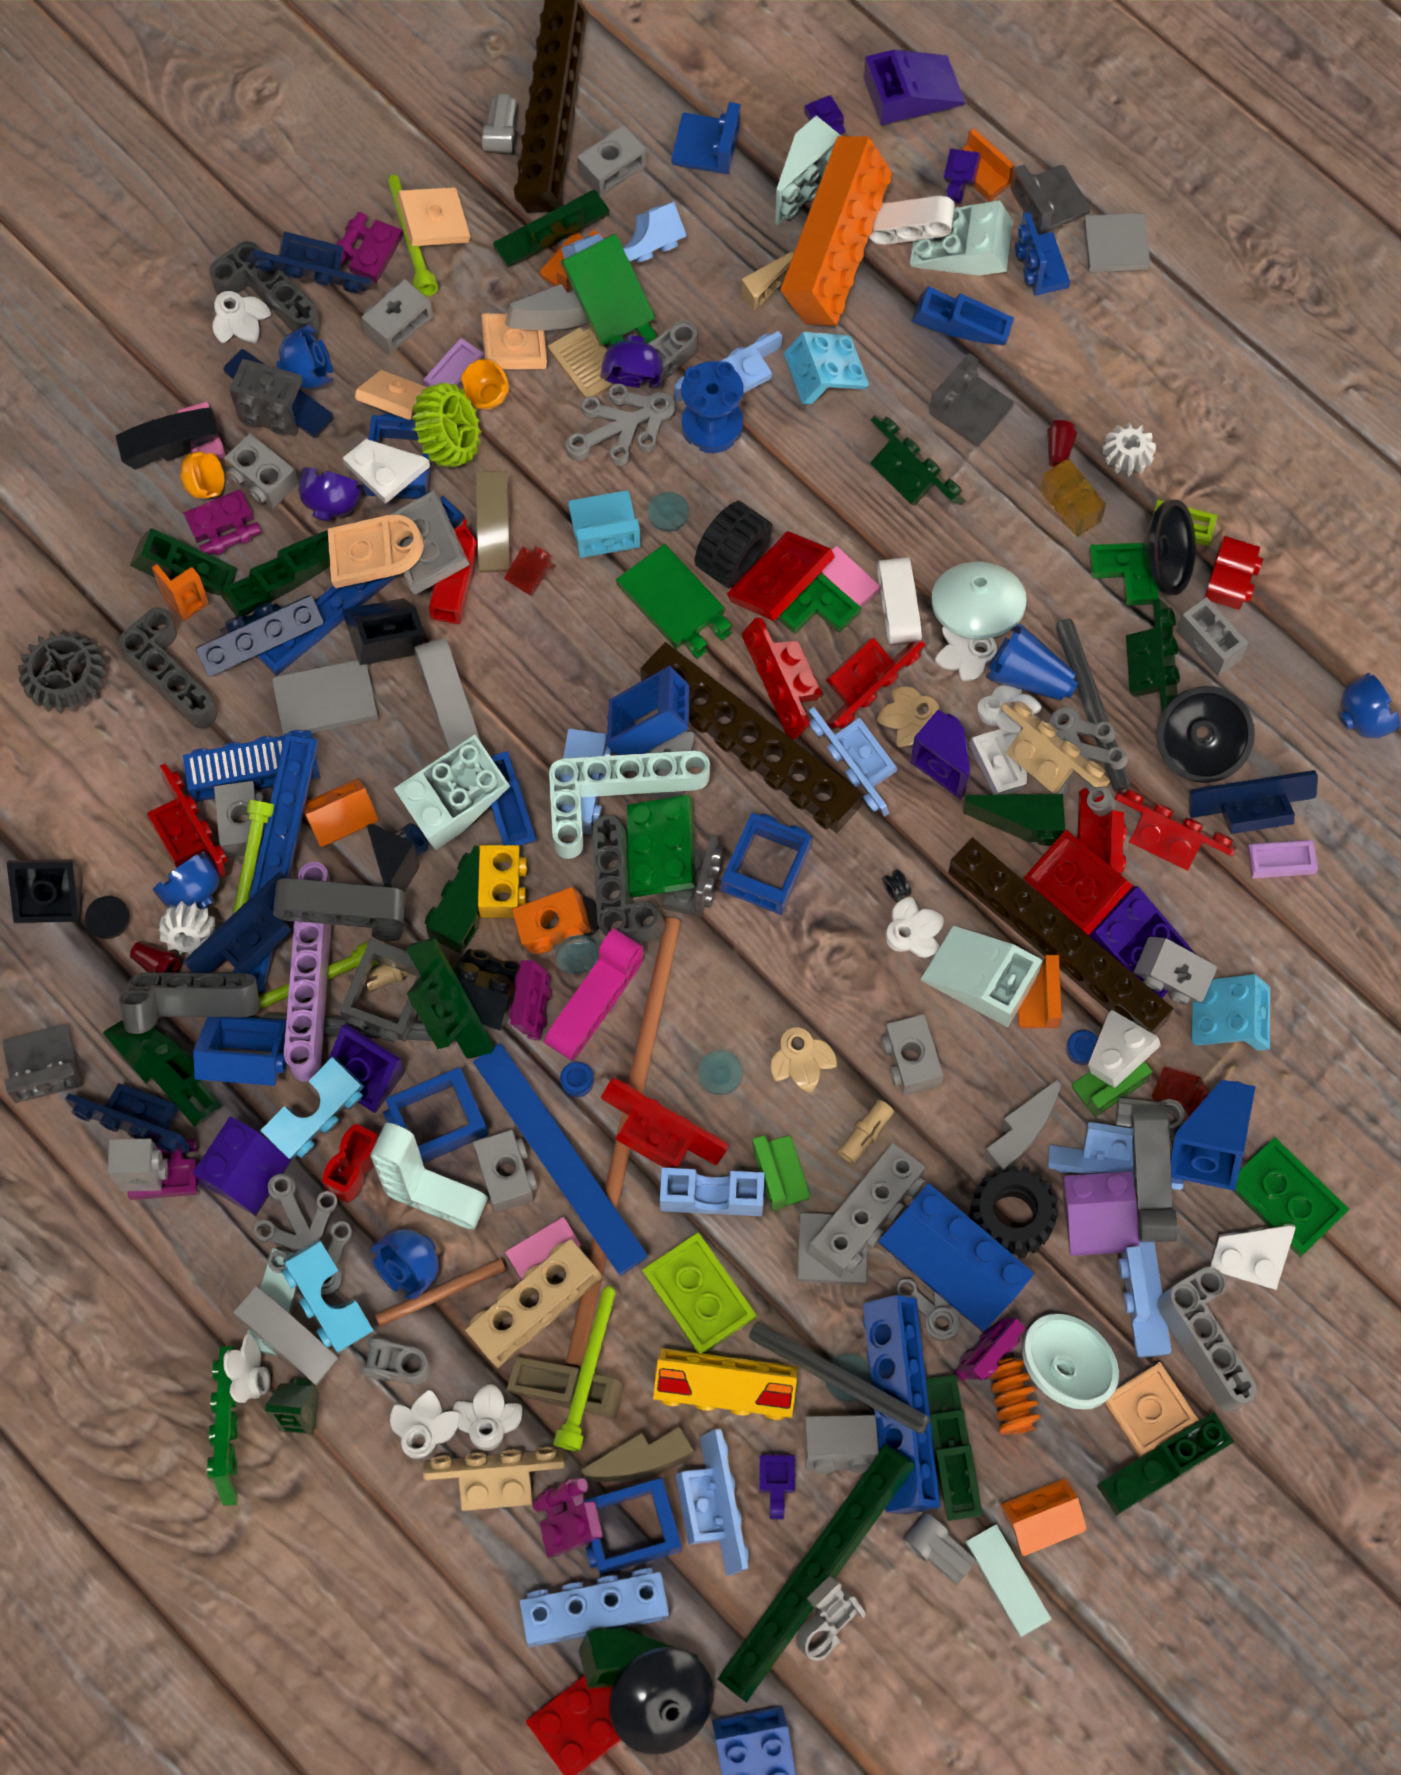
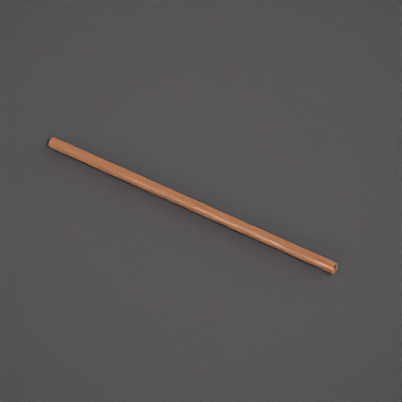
M673 917L665 918L666 929L659 943L628 1082L633 1089L642 1094L681 924L679 919ZM624 1112L621 1113L617 1135L629 1116ZM615 1140L604 1193L616 1210L631 1150ZM593 1238L589 1260L603 1276L607 1257ZM602 1279L580 1297L566 1358V1366L581 1369Z

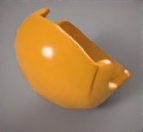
M478 359L470 363L461 375L465 396L471 398V404L479 410L492 409L500 405L509 391V382L505 372L491 359Z
M199 451L188 454L182 460L180 466L182 485L185 491L194 498L206 499L217 497L223 491L225 475L222 465L214 453Z

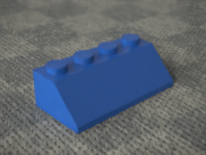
M929 1183L916 1194L878 1240V1243L982 1333L1010 1305L1035 1274Z

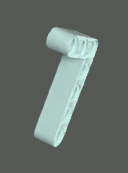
M679 751L565 758L555 761L549 771L552 835L555 852L562 858L571 859L578 856L583 850L581 797L699 790L704 788L709 782L710 762L708 757L700 751ZM691 767H699L703 771L699 774H691L687 770ZM658 769H667L668 771H670V773L667 776H658L655 774V772ZM626 771H634L637 773V776L625 778L622 774ZM593 773H602L605 775V777L601 780H593L590 778V776ZM561 775L572 777L570 781L565 783L557 780ZM563 805H571L574 807V809L568 813H563L558 810ZM565 835H572L576 838L572 843L560 841Z
M385 1123L370 1155L385 1194L398 1202L461 1227L475 1230L487 1203L488 1196L474 1188L426 1170L414 1135L403 1127L392 1123Z

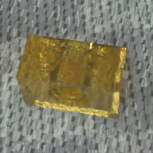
M1069 458L1044 473L1040 492L1076 537L1102 522L1106 503Z

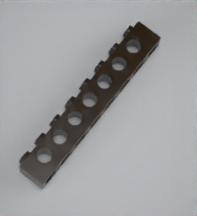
M544 0L543 12L540 13L541 26L539 36L536 38V59L532 64L533 79L532 84L529 86V106L525 112V133L521 138L522 153L521 159L518 160V180L514 186L515 199L527 213L555 210L561 204L588 11L581 0Z
M664 642L640 668L641 681L671 666L689 684V719L691 725L700 733L706 732L712 736L720 749L725 752L731 751L739 757L740 763L747 770L757 771L773 790L778 791L780 789L789 796V801L800 810L805 809L811 813L815 822L826 830L830 828L837 834L861 808L863 798L861 792L667 642ZM696 698H703L707 702L697 705L692 701ZM720 717H727L732 721L727 724H721L716 720ZM752 736L756 740L752 743H745L741 738ZM769 755H777L781 759L777 762H769L765 758ZM794 774H801L806 779L797 782L790 777ZM819 793H825L831 798L827 801H820L815 796Z
M973 837L951 859L948 874L1044 957L1045 955H1059V969L1107 1011L1113 1010L1154 1035L1168 1021L1174 1009Z

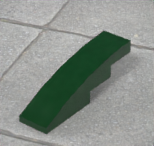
M328 530L278 550L277 558L251 568L248 577L222 587L221 597L235 616H243L254 611V608L261 604L276 600L329 568Z
M956 1375L926 1379L935 1464L947 1521L983 1516L972 1448L969 1445Z

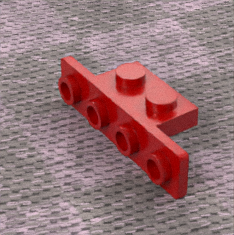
M761 617L755 618L742 632V638L786 735L794 740L810 724L801 702L817 701L823 693L799 641L773 643Z
M874 637L869 638L825 679L845 703L826 721L830 729L836 727L842 729L851 723L855 718L853 713L860 706L865 708L877 698L875 692L882 686L885 688L892 684L899 677L897 672L904 665L908 667L917 661L921 656L919 651L926 644L922 640L909 643L891 659Z
M166 763L160 765L163 781L174 800L147 812V817L172 862L178 868L197 854L200 856L203 851H206L213 860L219 877L225 876L223 864L228 862L225 853L219 844L216 846L212 844L210 840L213 837L212 832L205 820H198L196 813H199L191 795L184 796L181 790L184 788V784L177 771L171 773Z
M1083 788L1079 791L1077 839L1119 874H1122L1126 866V856L1123 855V842L1127 835V826L1124 824V812L1111 810L1105 816L1095 815L1087 804L1089 790ZM1104 795L1097 797L1094 802L1102 801Z
M1127 789L1126 792H1117L1115 800L1143 813L1129 843L1186 871L1190 869L1202 843L1230 856L1234 855L1237 847L1232 845L1233 839L1219 832H1215L1213 836L1203 831V825L1191 818L1186 817L1182 821L1172 816L1174 811L1162 804L1156 803L1155 807L1143 802L1145 798L1143 795L1131 789Z
M611 1078L601 1095L603 1101L629 1115L615 1140L663 1168H678L687 1150L713 1165H718L729 1147L726 1142L722 1141L715 1134L708 1133L691 1123L686 1117L679 1116L662 1106L657 1100L648 1098L633 1089L629 1084L621 1082L616 1078Z

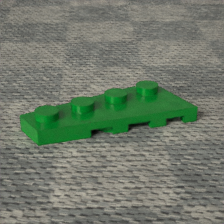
M233 1346L219 1347V1360H213L212 1365L213 1380L217 1381V1392L211 1393V1412L216 1413L215 1424H210L209 1443L210 1446H214L213 1457H208L207 1475L208 1479L214 1480L223 1506L237 1505V1492L234 1491L230 1480V1475H237V1459L235 1456V1446L230 1443L231 1440L238 1439L237 1416L235 1411H231V1408L238 1407V1402L230 1395L232 1380L226 1375L224 1370V1355L228 1350H234Z

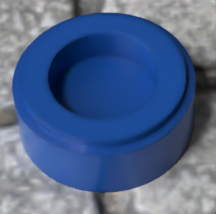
M1087 1030L1073 1033L1066 1045L1069 1059L1078 1065H1088L1098 1037Z
M572 1062L566 1065L560 1075L561 1087L566 1094L572 1097L585 1096L594 1085V1076L591 1068L582 1062Z

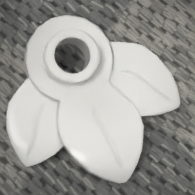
M225 291L220 293L215 299L214 310L217 315L212 323V328L216 338L222 344L230 340L233 335L243 341L255 344L259 337L258 321L271 317V312L267 305L256 297L242 298L236 292ZM231 301L235 304V307L227 309L224 303Z
M943 627L942 633L949 645L939 652L935 658V663L945 670H959L962 681L974 680L983 673L985 663L990 662L995 657L997 645L993 638H966ZM983 647L986 649V652H977L975 648Z
M1001 685L993 691L992 696L984 697L979 701L977 712L983 723L990 726L997 725L1002 731L1007 733L1019 734L1023 727L1001 710L1000 707L1004 702L1020 701L1033 710L1032 715H1035L1041 710V704L1034 697L1021 694V689Z
M906 897L900 900L892 909V922L888 925L885 932L886 942L895 951L910 950L919 957H932L936 955L940 948L933 937L941 930L944 918L940 913L931 909L919 911L914 898ZM898 931L903 932L906 937H902Z
M245 1334L240 1351L228 1350L224 1355V1370L226 1375L232 1380L230 1395L238 1403H245L248 1399H257L261 1395H265L270 1388L269 1371L266 1367L260 1366L261 1351L251 1334Z
M487 1384L479 1389L474 1396L473 1403L456 1401L453 1407V1411L458 1412L460 1415L458 1429L468 1433L472 1444L484 1451L497 1448L503 1441L504 1435L516 1429L522 1419V1405L518 1403L505 1404L501 1390L493 1384ZM484 1429H492V1432L488 1435L481 1434V1431Z
M431 1390L421 1395L411 1409L402 1405H394L390 1417L392 1430L401 1437L403 1451L413 1459L426 1458L434 1451L437 1444L449 1441L455 1434L460 1422L458 1412L448 1411L442 1413L441 1404ZM418 1437H424V1445L419 1448L414 1447L415 1440Z

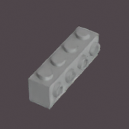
M892 1143L811 1242L808 1255L840 1279L846 1271L852 1274L864 1259L861 1252L865 1247L869 1245L873 1248L883 1236L885 1231L881 1228L888 1219L893 1223L902 1213L905 1206L901 1203L908 1195L914 1197L925 1183L922 1179L925 1166Z

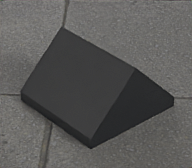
M373 823L366 825L384 887L397 888L405 892L419 869L414 843Z
M74 859L7 861L14 923L80 921L83 875Z

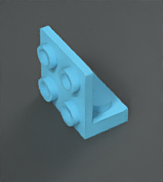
M802 332L783 353L802 404L812 405L828 387L866 389L869 386L853 340L849 335Z
M629 491L575 499L568 502L579 558L641 547L638 519H635Z
M1256 974L1212 979L1203 1003L1193 1002L1192 1043L1194 1045L1202 1046L1245 1041L1257 1051L1270 1050V986Z

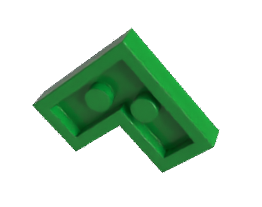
M1143 543L1090 545L1091 578L1123 577L1126 605L1154 604L1153 601L1159 599L1158 587L1153 582L1145 563Z
M820 573L779 615L777 620L795 634L817 614L840 633L861 613V606Z

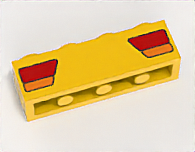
M660 1348L653 1400H661L662 1404L668 1406H679L681 1403L691 1404L704 1411L721 1408L728 1409L736 1415H749L750 1412L764 1414L766 1418L772 1420H783L785 1417L792 1418L798 1366Z

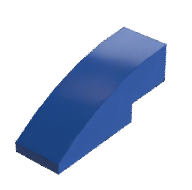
M928 286L918 298L911 322L965 340L1005 345L1014 317L961 293L954 298Z
M508 751L490 756L510 785L490 805L502 844L522 846L536 842Z

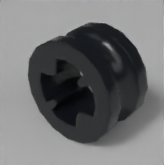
M898 869L892 871V876L885 875L882 877L883 885L893 901L899 902L902 895H911V888L904 875Z

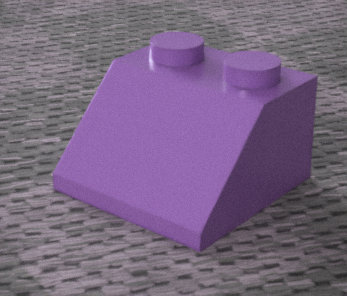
M1132 1171L1064 1176L1063 1204L1070 1256L1124 1253L1127 1247L1139 1246L1137 1200Z

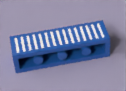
M293 730L287 733L313 738L311 731ZM262 736L253 742L242 744L231 742L221 748L211 750L200 748L193 750L190 754L183 755L188 791L194 802L214 799V786L253 781L256 790L274 787L284 736ZM317 755L315 756L310 780L321 778Z

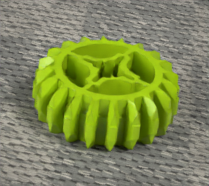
M438 383L422 390L421 394L416 396L417 403L413 405V410L416 414L412 417L416 428L413 430L418 434L417 442L423 446L422 452L428 453L429 460L435 461L438 466L452 468L472 460L473 455L478 453L477 446L481 444L478 435L482 432L478 428L480 420L477 419L475 414L477 409L471 405V398L466 397L464 389H458L456 384Z

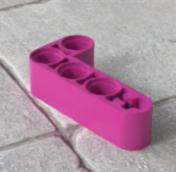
M615 928L604 938L598 952L599 960L553 1023L544 1039V1044L571 1061H574L630 983L643 961V946Z

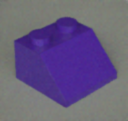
M938 709L914 737L910 763L962 800L966 793L970 774L965 730L955 716L944 714Z
M229 1116L193 1171V1175L200 1185L256 1216L269 1197L268 1183L270 1179L277 1174H283L292 1159H289L262 1134Z

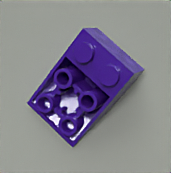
M890 50L865 56L864 81L880 125L965 105L964 97L948 55Z
M1132 886L1088 935L1132 973L1136 968L1148 937L1167 938L1195 954L1138 886ZM1134 974V975H1135L1136 977H1138L1142 982H1144V978H1142V977H1140V976ZM1152 989L1161 998L1168 992L1164 989L1162 991Z

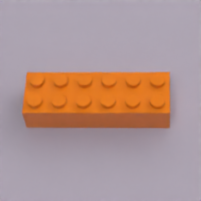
M837 136L780 289L805 324L837 326L839 317L844 311L849 290L854 284V276L859 262L863 259L866 243L872 234L877 213L882 207V199L886 188L891 182L892 171L869 136Z

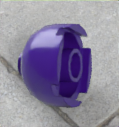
M628 335L626 340L615 342L608 348L602 361L600 377L604 378L607 376V382L633 388H640V383L649 382V388H654L661 384L662 360L660 354L652 345L644 343L645 338Z
M302 468L298 486L299 497L306 508L314 511L312 517L330 522L332 517H343L356 507L362 492V484L357 485V481L333 472L326 471V473L315 475L316 468Z

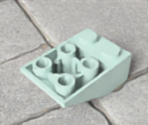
M815 116L795 133L776 189L775 224L778 226L786 219L793 218L798 212L799 207L807 200L811 201L815 198L837 136H841L818 116Z
M1000 200L954 208L952 231L949 235L913 241L910 266L976 276L1007 272L1013 219Z
M473 735L395 787L394 790L427 840L437 850L463 833L510 785L477 736Z
M953 926L922 976L921 981L1008 1028L1040 974L1042 959L1014 944Z

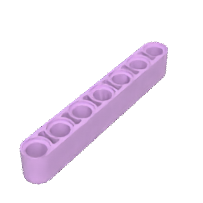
M319 862L305 864L298 874V879L332 882L327 869ZM294 921L284 1060L293 1076L299 1081L306 1082L321 1069L332 924ZM317 938L314 942L307 943L310 939ZM315 967L313 971L304 973L307 969ZM313 997L309 1002L302 1003L304 999ZM311 1027L309 1031L302 1034L299 1033L302 1029ZM308 1058L303 1064H297L300 1059Z

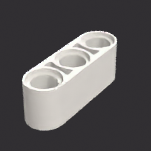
M933 196L883 203L877 213L869 239L874 243L882 245L947 236L952 231L954 201L945 196Z
M910 558L878 560V581L881 586L880 594L889 645L912 643L921 640V623Z

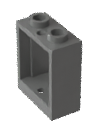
M370 938L341 1006L340 1013L343 1019L346 1020L345 1024L351 1028L364 1031L365 1027L377 1031L376 1036L383 1040L395 1043L396 1039L405 1042L417 1014V1011L411 1005L409 997L398 1023L354 1008L374 961L417 976L414 984L421 977L407 951Z

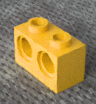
M480 845L478 889L480 918H514L512 909L526 904V887H520L521 876H527V857H521L519 845ZM502 862L511 864V867L505 871L495 868ZM499 893L511 895L508 900L503 902L494 899Z

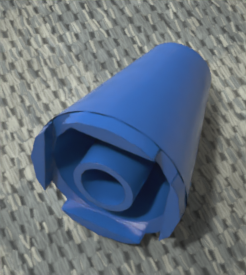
M1016 622L1011 628L1013 634L1010 640L1005 637L990 664L989 669L992 671L986 674V678L996 683L1059 701L1064 696L1070 698L1078 685V681L1074 679L1076 672L1027 628Z

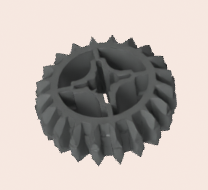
M65 629L62 630L60 636H56L50 630V638L44 640L43 637L38 636L39 644L37 646L28 644V650L31 654H21V660L24 664L18 666V671L21 675L19 682L24 687L25 695L29 699L32 698L33 703L37 707L43 705L44 709L48 712L55 707L60 714L63 713L65 707H69L70 711L75 713L76 704L81 703V705L87 707L86 698L96 699L97 693L95 689H103L102 678L106 677L105 660L100 655L99 647L93 644L88 636L82 638L77 631L69 636L68 631ZM48 661V665L43 670H41L44 664ZM56 665H59V667L67 673L68 678L63 674V672L61 673L58 670ZM84 672L80 680L76 682L77 677Z

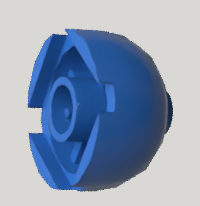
M310 325L294 330L282 340L279 349L280 360H277L278 369L301 375L302 383L300 388L303 389L317 388L333 381V378H329L327 372H333L327 348L322 339L319 341L315 340L312 334L317 331Z
M1367 673L1347 686L1341 700L1343 712L1339 713V717L1347 730L1353 728L1358 735L1365 738H1380L1400 729L1397 711L1390 713L1389 703L1392 700L1375 675L1370 676V673Z
M203 851L200 856L198 854L193 856L168 875L169 881L164 884L160 881L153 888V892L168 908L170 905L177 907L183 901L187 906H191L196 902L197 908L204 909L214 902L211 896L218 889L219 873L213 860L206 851Z
M409 1229L391 1231L371 1248V1253L375 1252L377 1256L372 1262L380 1277L395 1292L399 1289V1286L408 1292L404 1296L408 1299L418 1298L436 1279L439 1267L434 1242L427 1235H421Z

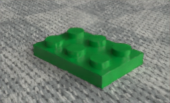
M683 795L627 805L629 893L632 897L696 888L693 801L691 797Z
M1276 1137L1239 1171L1236 1188L1233 1191L1269 1228L1284 1226L1283 1224L1289 1223L1295 1225L1296 1228L1290 1248L1300 1258L1350 1210Z

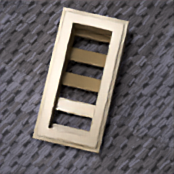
M793 252L787 253L742 278L741 296L752 311L761 306L783 284L794 254Z

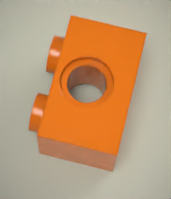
M574 887L512 909L521 944L531 953L542 954L549 952L556 944L576 942L584 937L583 934L592 932L583 896ZM558 917L557 925L552 929H548L550 920Z

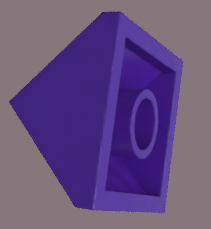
M342 1025L327 1062L332 1057L337 1058L365 1086L360 1091L363 1097L358 1103L376 1113L405 1073L401 1059L348 1025Z

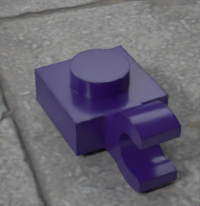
M831 95L804 105V113L809 121L818 116L841 136L845 133V128L842 125L844 124V116Z
M950 149L944 179L950 182L946 196L952 199L954 203H962L966 184H975L981 158L979 152Z
M760 1455L759 1493H770V1520H784V1493L795 1494V1455Z

